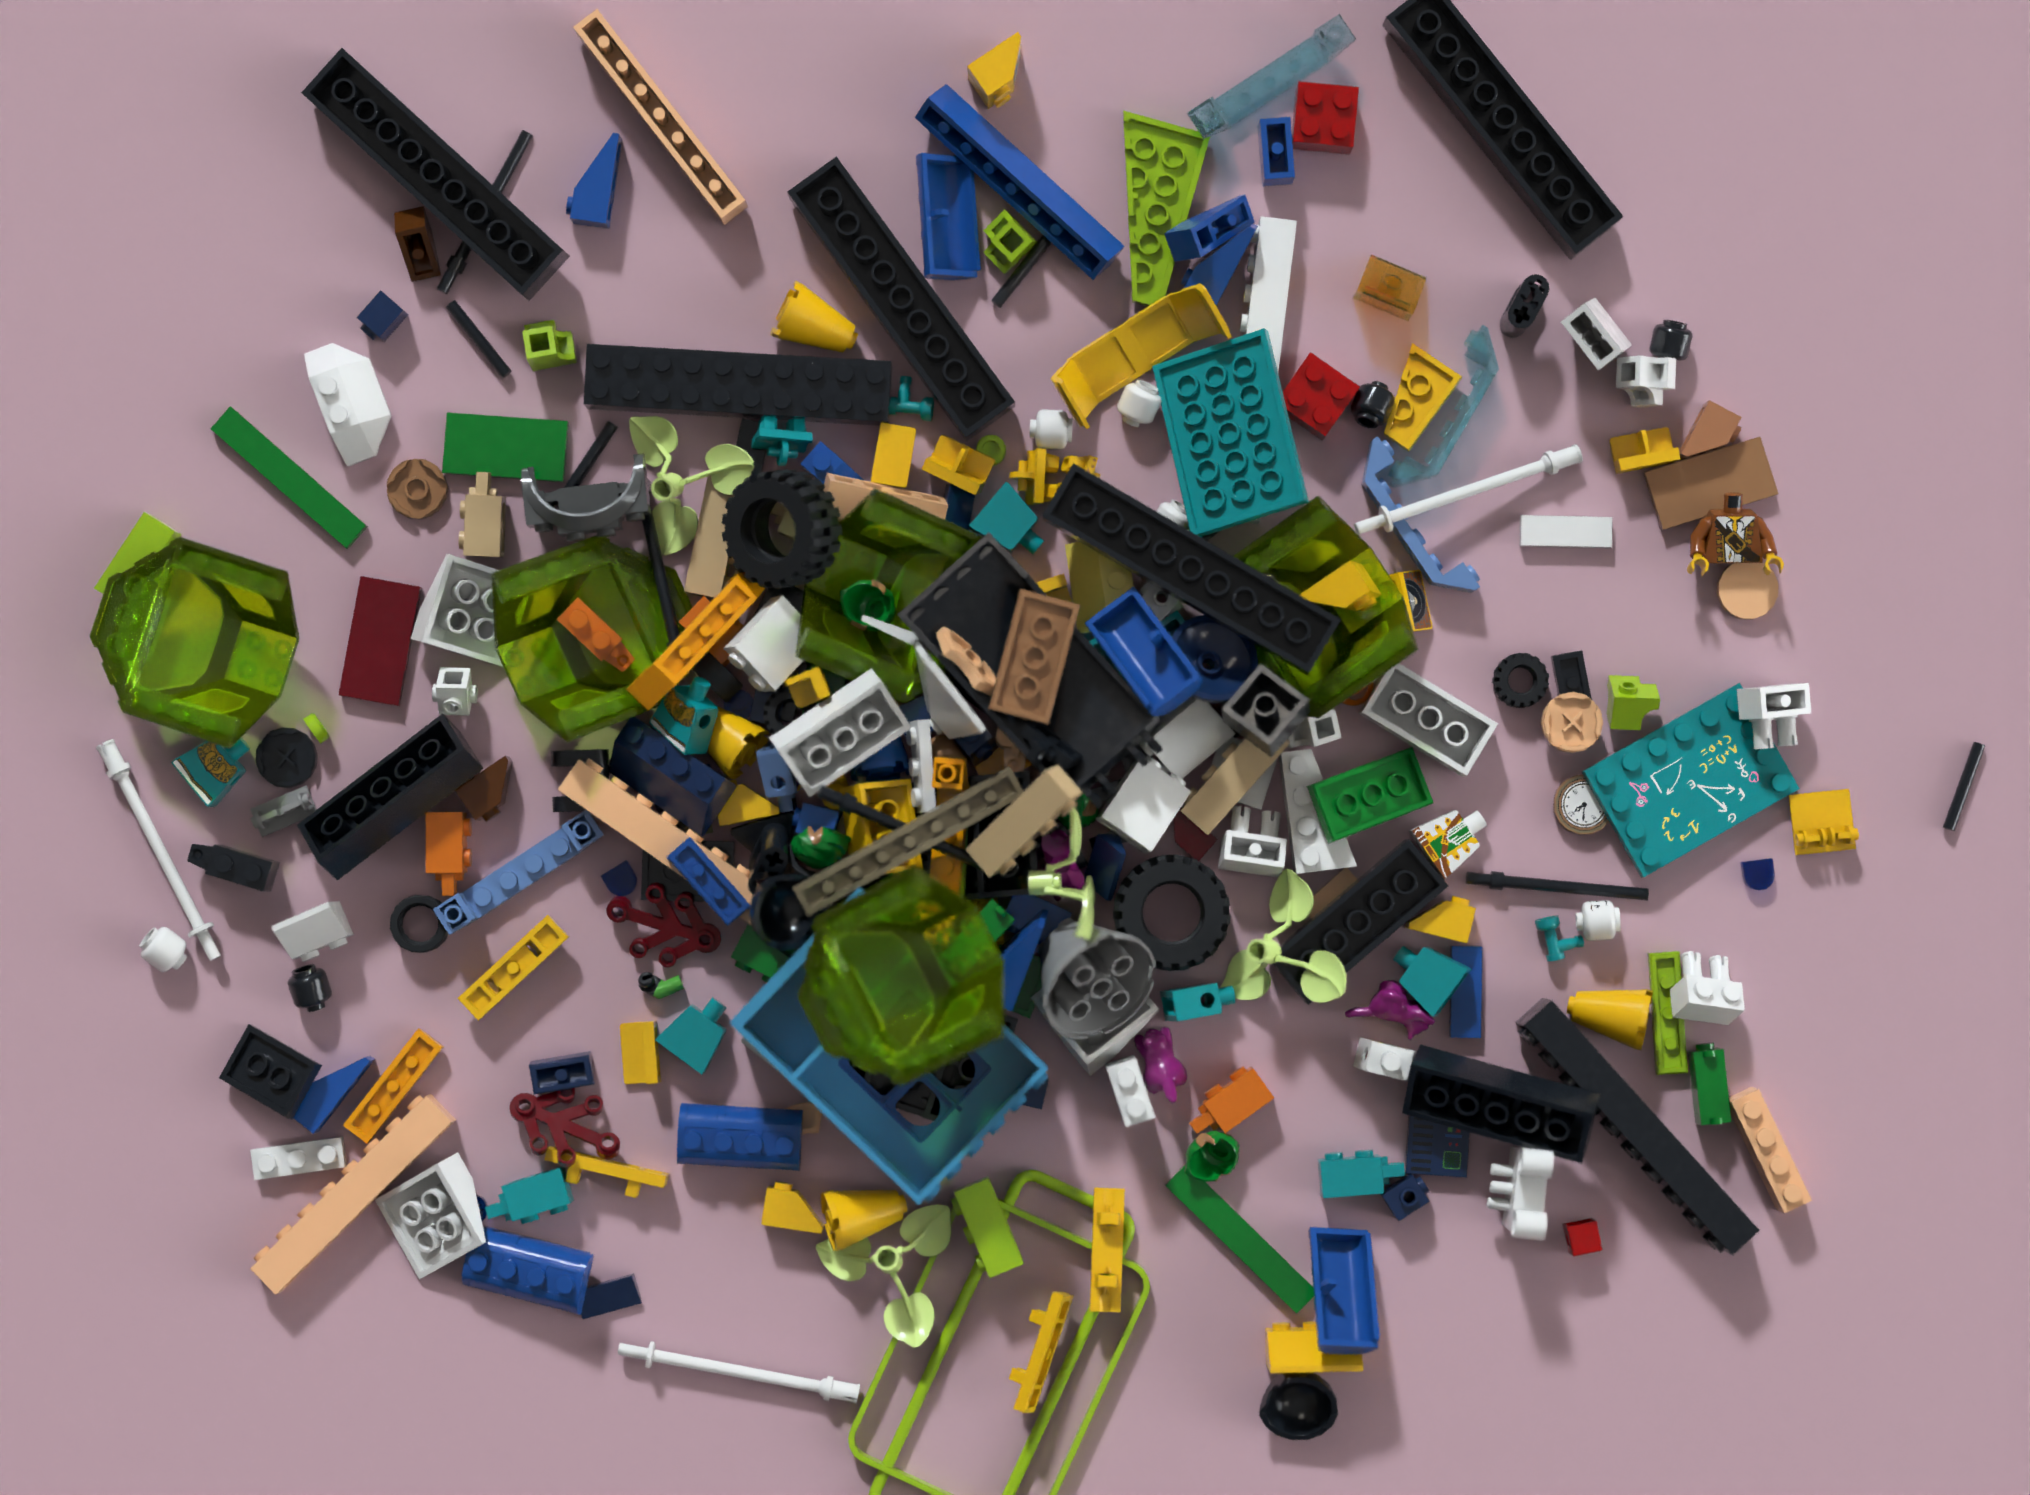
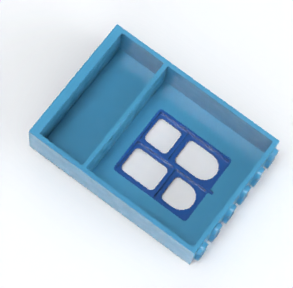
M858 887L847 900L865 892L862 887ZM887 911L874 916L895 919ZM813 934L729 1023L918 1205L923 1200L929 1203L941 1190L939 1183L945 1177L951 1180L962 1168L960 1161L966 1155L972 1158L984 1145L981 1139L988 1132L994 1135L1005 1123L1003 1116L1010 1109L1016 1112L1027 1100L1024 1094L1031 1087L1036 1090L1048 1078L1046 1073L1048 1065L1004 1024L1003 1037L968 1053L974 1062L975 1075L971 1083L966 1087L960 1089L948 1088L929 1072L909 1083L899 1082L887 1095L879 1094L850 1066L848 1059L829 1052L800 996L813 942ZM847 934L839 939L837 963H851L857 968L884 1022L906 1000H911L928 1017L931 1016L933 1009L932 996L904 942L892 934ZM938 961L951 988L955 989L963 985ZM972 994L955 1003L937 1038L941 1034H945L973 1018L982 1002ZM886 1029L879 1038L885 1046L897 1053L907 1049ZM919 1081L923 1082L935 1093L940 1103L939 1115L935 1121L924 1126L912 1124L895 1107L902 1096Z

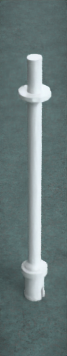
M1577 444L1556 452L1550 450L1544 452L1539 461L1392 511H1388L1384 505L1380 506L1379 515L1354 523L1355 531L1359 535L1384 527L1388 533L1393 531L1394 522L1541 472H1546L1550 475L1557 474L1559 469L1581 463L1583 461L1581 450Z
M114 739L102 743L103 746L98 745L96 749L108 769L106 772L108 778L117 781L193 927V930L188 933V937H198L210 961L220 957L221 954L208 931L214 927L213 922L204 923L129 778V770L131 769L129 762L125 763Z
M650 1341L649 1348L620 1343L618 1348V1355L646 1360V1368H650L652 1362H658L817 1392L826 1401L832 1398L857 1404L860 1384L833 1380V1376H827V1378L822 1380H815L655 1349L656 1344L653 1341Z

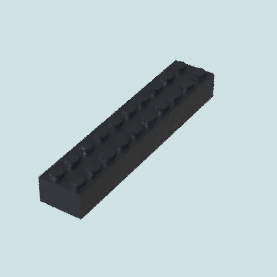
M1407 0L1386 16L1382 25L1570 260L1624 217L1451 0Z
M343 48L335 54L301 92L529 301L570 257L569 254Z
M837 156L787 191L791 202L966 442L1015 407V401Z
M587 344L583 405L587 409L753 419H760L766 415L774 416L777 420L796 418L804 419L805 422L880 426L881 422L889 423L892 362Z
M1074 463L1042 515L1043 521L1307 676L1341 620Z
M1542 998L1516 1021L1520 1027L1517 1031L1526 1043L1533 1046L1536 1045L1541 1050L1538 1056L1548 1067L1557 1068L1562 1073L1558 1078L1563 1084L1600 1094L1595 1114H1599L1602 1117V1120L1599 1122L1600 1125L1611 1136L1620 1137L1623 1141L1620 1147L1629 1157L1637 1161L1640 1160L1644 1164L1640 1169L1651 1181H1655L1657 1184L1661 1183L1664 1186L1661 1190L1664 1196L1672 1204H1676L1678 1207L1682 1206L1685 1209L1681 1213L1683 1217L1693 1227L1696 1226L1699 1230H1704L1705 1234L1702 1237L1714 1250L1716 1249L1720 1253L1725 1251L1734 1255L1760 1231L1552 1000Z

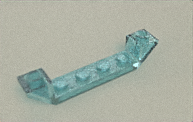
M1338 14L1315 29L1310 38L1216 99L1212 96L1189 111L1187 115L1203 139L1222 132L1287 91L1299 81L1304 80L1327 65L1356 41V38L1341 15Z
M1482 325L1478 331L1472 329L1463 344L1468 347L1464 356L1480 364L1484 369L1477 368L1469 382L1473 385L1472 390L1468 396L1463 393L1454 408L1458 411V414L1454 421L1447 420L1439 436L1443 437L1439 447L1432 446L1424 459L1428 466L1426 467L1408 456L1402 462L1396 460L1388 473V476L1392 477L1389 486L1392 488L1434 478L1439 474L1499 370L1488 327Z

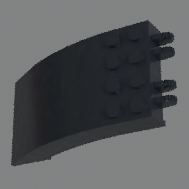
M988 532L897 615L1025 756L1031 747L1018 732L1023 724L1030 720L988 709L991 696L974 689L964 672L953 661L943 656L936 635L942 627H946L958 634L972 646L971 650L980 657L982 662L985 661L997 677L1019 590L1023 589L1047 596L1022 566ZM1074 627L1049 725H1044L1083 755L1078 765L1062 770L1082 792L1079 797L1084 794L1096 808H1099L1103 803L1099 796L1089 788L1098 781L1107 793L1111 795L1116 793L1117 790L1104 775L1128 753L1143 767L1149 763L1147 757L1136 748L1143 739L1153 752L1160 753L1163 748L1150 733L1161 724L1158 716L1154 717L1150 714L1130 685L1082 633ZM1045 757L1035 764L1028 760L1040 774L1054 767Z

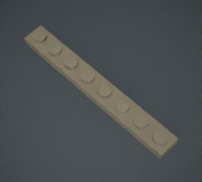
M1008 766L792 888L806 914L810 916L856 890L858 887L867 884L1015 801L1024 791L1011 767Z

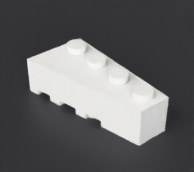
M1312 749L1282 752L1279 755L1293 871L1296 874L1356 867L1357 864L1346 837L1328 844L1307 786L1323 780Z

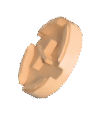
M1764 563L1730 564L1722 572L1717 582V597L1721 607L1738 619H1755L1765 615L1775 605L1778 597V581L1774 572L1770 569V575H1766L1763 571Z
M1577 692L1563 693L1550 700L1543 710L1541 718L1542 732L1548 743L1559 751L1568 753L1584 751L1593 745L1601 735L1603 726L1601 710L1597 704L1587 695Z

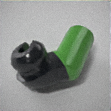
M644 972L638 978L640 989L657 999H662L685 989L679 975L664 981L650 972Z

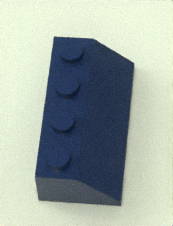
M635 716L629 718L614 741L609 772L701 836L705 835L737 787V785L693 755L682 754L662 734Z

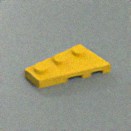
M1412 343L1395 402L1384 430V436L1409 452L1460 383L1462 376Z

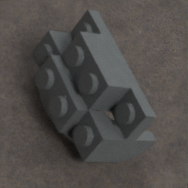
M645 454L633 455L634 466L629 483L609 482L558 488L557 491L550 493L539 491L534 467L522 468L521 483L526 526L530 529L535 528L536 533L553 531V526H557L560 536L567 537V541L584 540L585 534L597 533L599 538L615 536L616 530H623L622 521H625L624 517H626V522L645 520L644 515L651 514L649 493H652L651 482L647 478ZM558 504L559 510L555 509L554 505Z

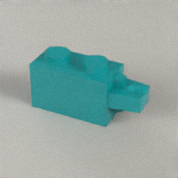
M1373 1150L1355 1151V1156L1343 1157V1152H1331L1324 1154L1325 1159H1317L1320 1196L1322 1198L1384 1194V1185L1390 1184L1389 1177L1405 1176L1403 1162L1388 1163L1387 1156L1373 1155Z
M560 1166L501 1186L503 1193L498 1195L500 1202L485 1207L488 1219L504 1215L506 1221L512 1220L513 1222L520 1219L521 1224H526L539 1219L538 1213L549 1210L550 1214L554 1215L568 1210L567 1204L573 1202L574 1197L569 1182H565V1168Z

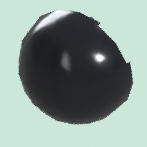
M784 874L768 878L759 884L751 899L749 917L753 930L766 945L777 950H793L805 944V941L815 932L818 916L824 913V908L808 916L792 888L809 879V876Z
M1314 1372L1279 1373L1271 1381L1263 1395L1259 1416L1266 1428L1277 1436L1290 1440H1309L1324 1434L1333 1426L1338 1416L1337 1398L1330 1384Z

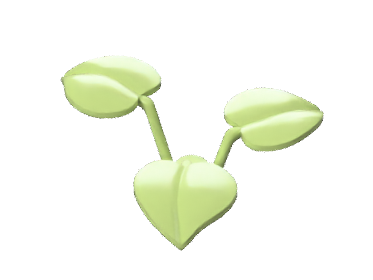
M634 416L629 418V427L637 453H644L645 462L650 466L658 467L664 463L661 472L657 473L658 478L652 482L651 491L657 500L663 501L654 507L652 513L662 555L666 556L685 548L696 535L698 526L696 512L691 507H681V501L675 498L682 494L684 485L711 476L712 484L717 491L725 495H733L732 492L736 486L743 484L744 479L752 475L754 461L742 448L732 444H720L711 448L706 453L705 461L710 470L682 479L676 473L666 474L672 461V456L669 453L673 452L678 445L675 427L663 417Z
M1076 808L1069 812L1071 825V851L1069 857L1055 864H1046V870L1029 871L1028 890L1029 895H1057L1081 900L1083 902V910L1074 936L1089 940L1095 921L1094 906L1096 900L1092 876L1087 875L1086 886L1082 890L1062 887L1061 873H1055L1056 869L1074 863L1077 856L1080 855L1082 826Z
M1286 868L1280 874L1273 887L1269 902L1270 914L1273 920L1285 922V924L1270 934H1264V939L1252 940L1248 944L1247 949L1236 953L1229 963L1221 987L1232 986L1236 999L1254 1000L1265 995L1271 985V976L1265 968L1268 964L1276 962L1306 969L1301 976V988L1305 996L1311 1001L1326 1003L1342 997L1345 993L1346 973L1341 961L1334 954L1328 951H1315L1311 955L1308 964L1281 956V947L1273 940L1274 937L1290 928L1292 921L1303 922L1306 920L1313 909L1314 898L1310 887L1292 869Z
M929 1205L911 1212L903 1220L900 1227L901 1237L910 1244L904 1247L899 1246L896 1249L892 1246H882L871 1258H868L872 1249L868 1238L839 1251L832 1249L829 1239L816 1244V1250L823 1265L829 1272L841 1280L856 1281L861 1279L866 1273V1263L872 1264L874 1262L884 1273L891 1275L901 1293L902 1299H894L887 1305L884 1312V1324L892 1336L913 1348L921 1346L930 1335L935 1313L932 1302L925 1294L917 1292L909 1297L907 1296L897 1275L903 1264L901 1254L915 1247V1250L921 1256L932 1257L939 1255L947 1248L951 1239V1211L946 1205Z

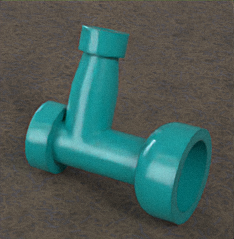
M900 376L898 397H891L889 414L896 415L897 412L920 414V418L923 421L932 422L934 397H924L921 402L909 401L912 377Z
M1559 915L1535 920L1537 930L1544 932L1548 955H1546L1547 962L1564 959V951L1584 946V940L1581 935L1558 940L1555 929L1560 925Z

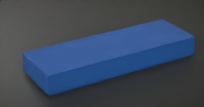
M691 837L686 839L667 856L670 862L727 926L750 907L748 901Z
M1450 946V958L1468 966L1472 970L1450 998L1449 1037L1481 1038L1482 947Z

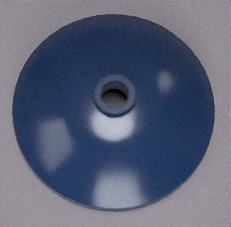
M1205 615L1196 616L1185 621L1172 636L1173 640L1202 677L1200 688L1192 695L1199 700L1211 703L1229 701L1258 667L1257 651L1253 643ZM1203 663L1209 664L1211 670L1205 669Z

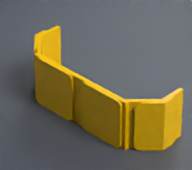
M1199 283L1160 298L1120 326L1080 349L1070 358L1066 359V363L1055 372L1050 380L1077 425L1088 429L1090 425L1086 418L1099 402L1151 370L1153 365L1162 363L1195 341L1222 334L1228 339L1232 336L1207 289Z

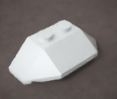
M333 343L305 353L304 357L310 383L330 435L347 467L375 457L392 415L370 359Z

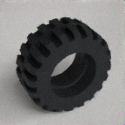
M796 469L760 472L758 475H751L744 479L743 484H738L733 490L732 494L734 497L728 498L725 508L728 509L727 514H723L722 524L725 525V532H722L723 541L727 542L728 548L725 550L729 559H734L735 563L733 566L739 573L745 572V579L751 583H757L760 587L786 588L810 583L813 579L821 577L826 571L825 568L831 567L835 561L833 553L839 552L841 542L838 541V535L842 534V525H838V517H840L839 508H834L832 503L835 499L830 491L825 492L823 490L825 485L819 479H813L811 474L804 471L798 472ZM777 502H780L787 508L795 525L794 544L787 556L783 555L775 547L769 534V517Z
M1162 855L1138 864L1123 879L1114 900L1113 919L1116 931L1134 936L1145 943L1154 956L1155 968L1164 971L1187 970L1205 962L1208 957L1218 950L1219 945L1224 941L1227 935L1228 924H1230V901L1222 881L1218 879L1209 867L1196 859L1183 855ZM1165 884H1179L1186 887L1195 895L1200 906V920L1196 929L1188 937L1179 941L1170 942L1155 937L1148 930L1143 919V906L1146 898L1154 889Z

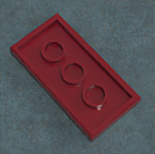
M360 576L339 696L400 706L412 644L411 636L416 622L422 587Z

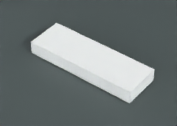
M1521 515L1520 546L1611 548L1612 517Z

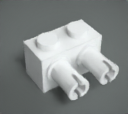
M1809 683L1737 689L1739 720L1749 719V722H1752L1754 749L1774 748L1771 720L1776 719L1778 731V746L1798 745L1796 718L1798 715L1811 713Z
M1234 806L1232 808L1231 828L1225 832L1221 839L1218 869L1278 878L1284 869L1287 845L1286 838L1278 837L1281 813L1274 811V814L1271 816V811H1262L1260 835L1248 833L1251 809L1244 807V811L1242 810L1241 813L1242 806Z
M1688 951L1681 954L1683 978L1670 989L1672 1017L1729 1025L1745 1011L1742 983L1730 980L1728 957L1723 956L1722 960L1721 955L1710 957L1708 961L1711 978H1706L1702 976L1701 954L1699 952L1693 953V951Z

